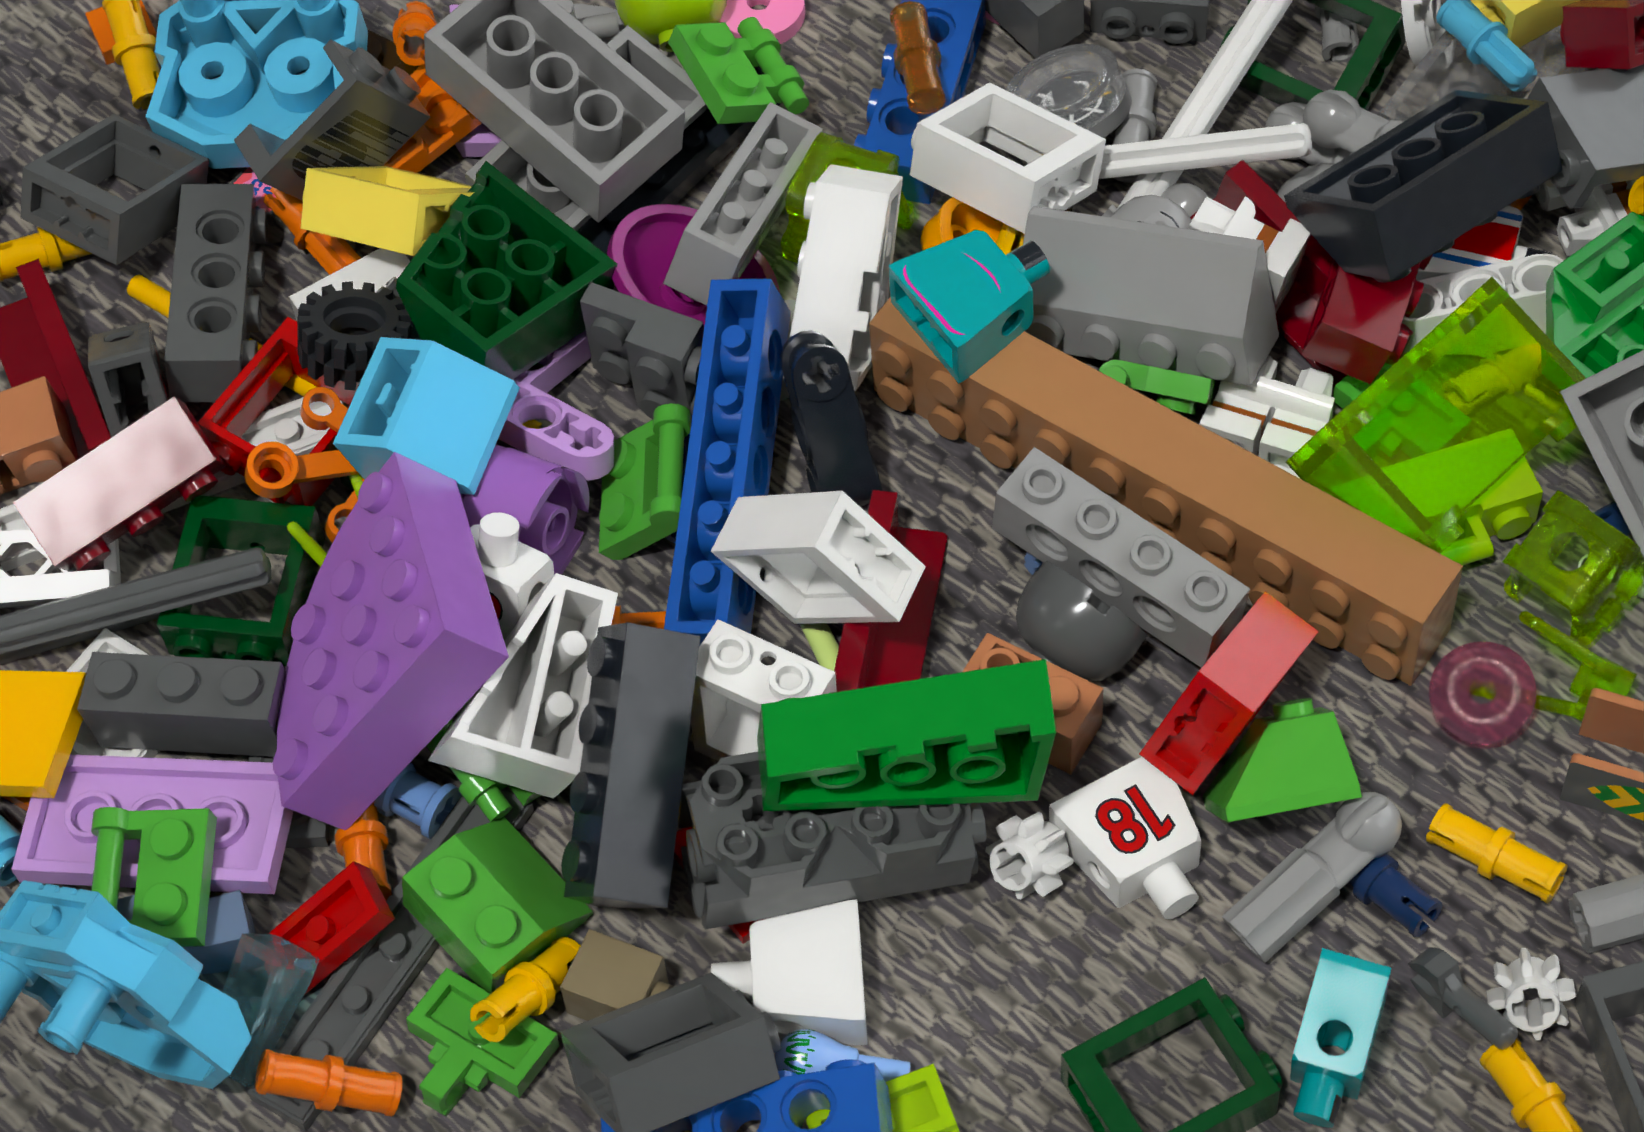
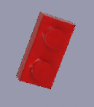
M353 861L256 943V946L280 996L297 1002L395 918L370 868Z

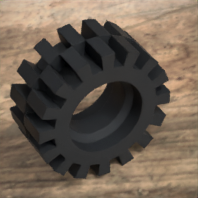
M353 281L342 282V290L336 291L332 284L322 287V296L312 292L306 297V304L301 303L298 309L297 340L299 363L302 369L308 368V376L316 380L324 375V385L333 388L338 381H344L345 390H356V382H361L380 337L411 339V318L401 298L393 299V291L386 287L379 293H375V284L364 282L362 289H353Z

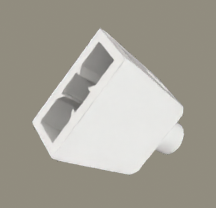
M846 900L756 921L750 925L751 960L711 963V973L733 991L740 990L747 1002H753V1007L760 1013L765 1011L769 1014L776 1026L780 1039L797 1030L811 1029L825 1034L841 1044L868 1045L857 900Z

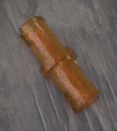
M909 1L897 5L890 13V21L894 29L897 45L893 53L894 64L898 73L904 78L909 109L916 114H931L942 108L946 102L938 71L942 62L941 52L936 41L931 38L925 6L919 2Z

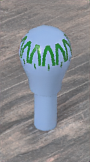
M811 1029L797 1030L789 1033L782 1039L781 1049L775 1054L778 1070L792 1071L797 1074L824 1071L830 1063L846 1059L860 1060L866 1064L875 1063L885 1082L910 1073V1062L862 1055L859 1054L857 1048L843 1045L827 1035Z

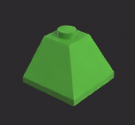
M1312 698L1273 704L1274 716L1255 719L1203 794L1205 809L1226 822L1362 797L1360 784L1334 711L1322 707L1314 708Z

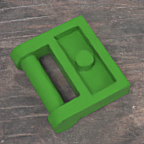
M674 403L658 406L654 410L653 420L614 441V466L607 475L602 477L601 510L599 514L600 554L612 560H622L677 531L683 490L684 438L689 435L691 430V412L687 407Z
M116 807L95 809L91 832L97 836L91 891L99 892L117 910L125 840L141 839L132 920L127 921L174 940L181 947L205 946L217 817L209 808L129 811Z

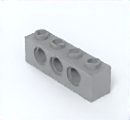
M770 102L685 228L663 284L707 306L711 280L739 279L801 182L823 128Z
M1033 447L996 492L992 529L1043 563L1048 561L1063 569L1094 590L1093 594L1109 607L1114 605L1139 627L1202 668L1242 620L1250 591L1249 587L1037 448Z

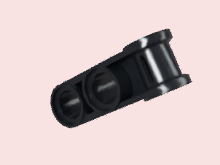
M812 330L801 331L791 336L783 345L780 354V366L791 403L790 411L794 430L806 460L805 469L811 493L843 491L860 507L870 504L872 490L882 491V486L874 459L869 451L866 422L854 391L849 366L844 356L834 348L832 342L822 333ZM820 356L822 360L817 362V373L809 376L806 372L812 369L811 359Z

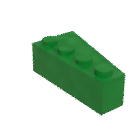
M1046 659L803 698H787L777 702L761 704L757 745L763 811L1038 801L1056 736Z

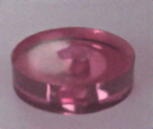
M1493 642L1464 644L1445 655L1434 669L1429 685L1430 709L1437 725L1454 741L1478 749L1499 748L1517 739L1532 721L1536 709V682L1534 675L1525 660L1506 646ZM1486 687L1494 692L1495 697L1487 704H1479L1474 702L1470 695L1475 689Z

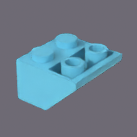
M380 337L333 444L364 480L371 473L379 472L391 455L396 452L456 480L460 494L474 495L520 387L514 380L435 341Z

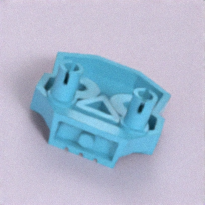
M179 0L159 14L154 53L159 61L161 70L145 116L152 131L208 158V167L212 169L250 167L234 141L249 124L287 140L344 81L323 49L330 39L352 51H355L358 47L367 51L368 30L359 3L355 0Z
M26 880L22 881L0 911V1023L20 992L37 999L50 1012L46 1021L40 1025L38 1029L39 1034L54 1046L68 1053L78 1054L82 1048V1043H85L156 1077L209 1089L215 1088L231 1074L252 1038L237 1000L198 978L203 964L174 940L129 923L99 892L83 889L77 890L64 886L61 888L58 885H43L39 882Z

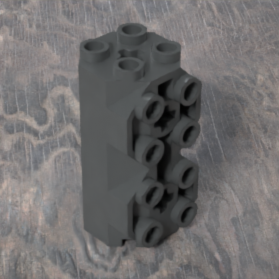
M758 752L720 758L716 765L711 766L706 771L702 781L682 785L678 829L692 827V829L686 831V846L681 847L682 861L693 909L698 918L702 917L701 924L704 929L777 917L846 900L863 902L969 883L971 875L978 873V856L975 844L986 841L985 818L979 803L763 811Z

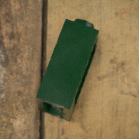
M1304 0L1368 28L1333 89L1347 92L1358 101L1361 108L1368 110L1406 42L1403 15L1371 0ZM1232 26L1226 33L1221 43V46L1225 42L1226 38L1228 37L1234 26ZM1255 60L1238 85L1279 105L1289 102L1307 104L1314 96L1323 92Z
M200 496L191 501L172 570L203 562L208 548L239 551L261 548L264 553L287 555L270 622L190 614L192 604L161 612L157 627L169 655L281 662L283 666H287L294 640L291 635L292 621L297 611L306 604L318 569V564L288 532L287 525L293 521L297 522L323 548L325 535L316 507Z
M1206 977L1061 1054V1081L1093 1132H1143L1103 1068L1196 1017L1200 1019L1245 1087V1090L1168 1132H1246L1276 1115L1282 1079L1270 1056L1264 1050L1255 1053L1242 1032L1245 1030L1244 1021L1232 999L1226 994L1218 997Z

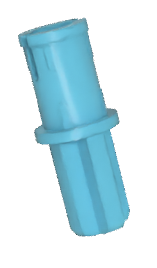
M1447 0L1441 6L1436 17L1437 23L1461 43L1466 49L1467 58L1473 64H1484L1511 91H1523L1527 84L1535 80L1538 73L1537 69L1534 68V62L1507 37L1508 29L1501 22L1489 20L1471 0Z

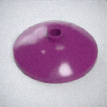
M657 204L639 208L628 214L615 229L609 241L607 256L618 263L612 276L618 291L702 321L705 326L707 306L663 284L683 232L697 212V209L681 205ZM758 249L739 279H771L780 293L776 276L770 264Z

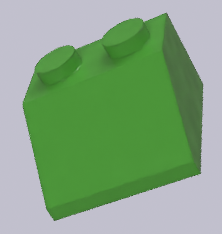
M505 817L453 835L402 877L403 905L433 935L436 941L475 984L490 994L504 983V977L512 967L523 961L531 962L550 947L554 940L559 937H567L593 915V911L585 903L564 897L566 882Z

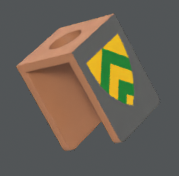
M1593 688L1579 735L1644 754V701L1603 689ZM1575 753L1571 757L1560 800L1644 824V773Z

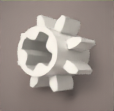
M1037 812L1023 821L1015 815L996 826L997 833L1001 839L986 847L985 851L990 855V868L994 876L993 879L1006 889L1015 891L1016 898L1020 900L1034 891L1044 897L1063 885L1058 873L1073 864V859L1068 856L1069 846L1063 829L1060 830L1056 825L1044 821L1041 812Z
M1521 948L1520 958L1510 963L1509 966L1499 962L1493 965L1495 979L1503 987H1494L1486 991L1488 1004L1495 1010L1506 1008L1503 1017L1516 1028L1532 1032L1535 1040H1541L1542 1030L1547 1029L1554 1022L1563 1026H1567L1569 1023L1567 1009L1560 1001H1568L1576 997L1573 979L1569 978L1556 979L1559 976L1560 964L1558 956L1555 954L1543 961L1536 957H1530L1527 948ZM1537 988L1539 997L1533 1000H1525L1523 990Z

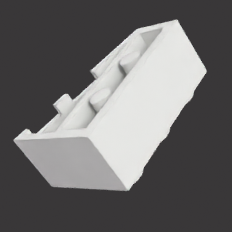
M830 164L816 183L810 182L805 196L804 218L809 219L810 222L807 240L802 244L798 259L797 274L800 277L792 316L790 337L801 331L810 330L822 333L832 342L834 348L844 356L849 366L854 391H856L872 367L869 323L889 299L890 282L888 266L893 263L903 176ZM820 356L811 359L812 369L806 372L809 376L817 373V362L822 360Z
M556 573L531 599L504 641L509 658L460 709L428 761L553 799L574 781V778L580 772L583 743L579 738V721L584 708L589 703L592 679L587 668L589 648L597 637L598 627L612 624L618 593Z

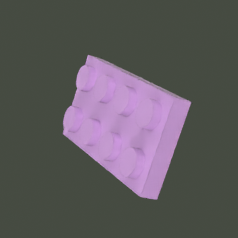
M70 754L55 798L31 797L11 869L19 882L26 880L43 884L92 886L97 836L91 832L95 809L116 807L129 811L209 808L217 817L210 891L233 892L240 890L241 893L275 894L293 810L281 806L278 776L273 771V763ZM141 839L125 840L120 887L136 888Z

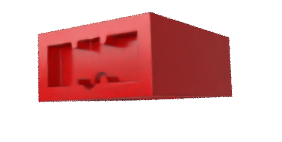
M290 317L284 320L198 421V424L227 466L221 470V472L233 476L237 472L245 477L248 456L256 446L243 440L241 437L294 374L316 387L331 389L341 401L349 406L360 382H356V390H345L344 381H338L333 388L324 385V375L316 380L308 376V368L302 369L299 363L297 321ZM330 428L309 454L338 450L333 444L337 432ZM264 468L259 471L261 479L265 482L276 483L282 479L281 474L276 469ZM335 478L294 483L292 489L286 495L268 499L275 503L284 504L287 501L294 505L312 506Z
M1265 591L1198 671L1139 755L1193 795L1261 710L1319 631Z

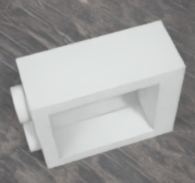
M989 82L917 123L911 139L913 156L910 176L1025 234L1028 213L1033 206L1065 211L1097 191L1106 139ZM985 141L1029 164L1022 166L978 143Z
M843 491L738 497L711 549L715 556L794 624L900 622L926 567ZM762 567L765 570L764 581L760 577Z
M717 619L699 647L691 711L694 750L717 761L723 757L758 752L757 734L761 704L777 702L787 698H803L837 692L836 672ZM770 656L775 658L776 662L772 665H764L761 663V660L764 657Z

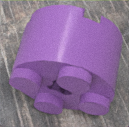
M495 445L475 494H460L470 527L480 524L481 519L490 513L500 512L515 517L519 522L518 541L547 554L553 561L554 575L556 573L562 575L580 547L584 534L583 531L574 529L578 509L585 512L589 510V488L585 477L580 472L513 448Z

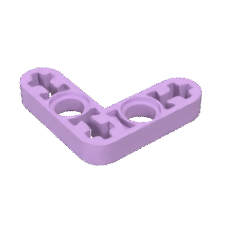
M585 330L539 361L538 363L542 364L543 368L525 371L513 379L520 389L498 439L524 453L580 472L586 481H590L607 475L613 468L614 435L611 429L604 423L547 394V392L591 358ZM534 419L548 420L552 423V425L540 429L528 428L522 424Z

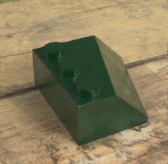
M485 161L476 173L475 183L468 191L475 193L470 197L460 194L450 208L449 218L437 233L430 234L398 277L396 290L421 340L435 341L513 380L586 330L580 300L591 282L613 290L614 282L612 276L618 263L489 162Z

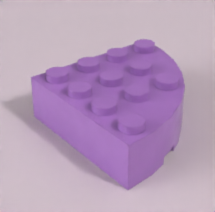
M396 452L391 455L379 472L371 473L362 483L358 494V501L338 531L314 580L306 604L297 611L292 621L291 635L294 640L285 670L286 675L277 720V751L273 759V771L278 776L282 807L342 830H347L509 658L456 480Z

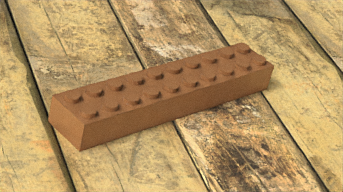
M891 297L870 321L869 331L874 391L877 392L880 399L886 405L900 412L907 409L927 419L931 427L941 436L950 440L962 438L980 448L981 453L988 461L1003 469H1008L1011 466L1017 468L1033 447L1037 448L1249 587L1248 597L1253 605L1266 591L1319 631L1313 639L1315 642L1331 649L1339 646L1361 658L1364 666L1374 675L1386 680L1397 678L1412 686L1450 631L1463 569L1462 565L1024 331L969 378L958 383L891 303Z

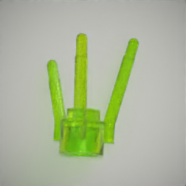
M1522 611L1519 614V620L1582 663L1569 688V692L1580 697L1578 702L1470 681L1462 685V690L1466 694L1571 716L1583 721L1593 688L1627 696L1637 677V673L1603 656L1599 657L1541 618L1534 616L1528 611Z

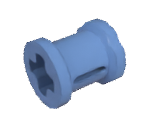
M409 763L374 801V806L377 808V812L386 817L396 814L420 827L421 834L424 837L432 839L462 795L458 791L459 788L451 783L440 786L417 774L414 765Z

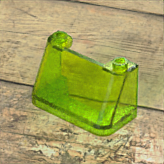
M1491 277L1362 394L1321 428L1286 463L1303 481L1432 550L1441 553L1464 532L1457 523L1465 514L1464 511L1522 457L1548 435L1559 443L1577 427L1560 391L1586 378L1498 282Z

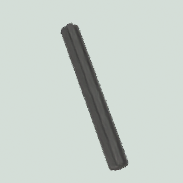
M252 548L0 615V655L267 585L272 579L269 557L266 556L261 548Z

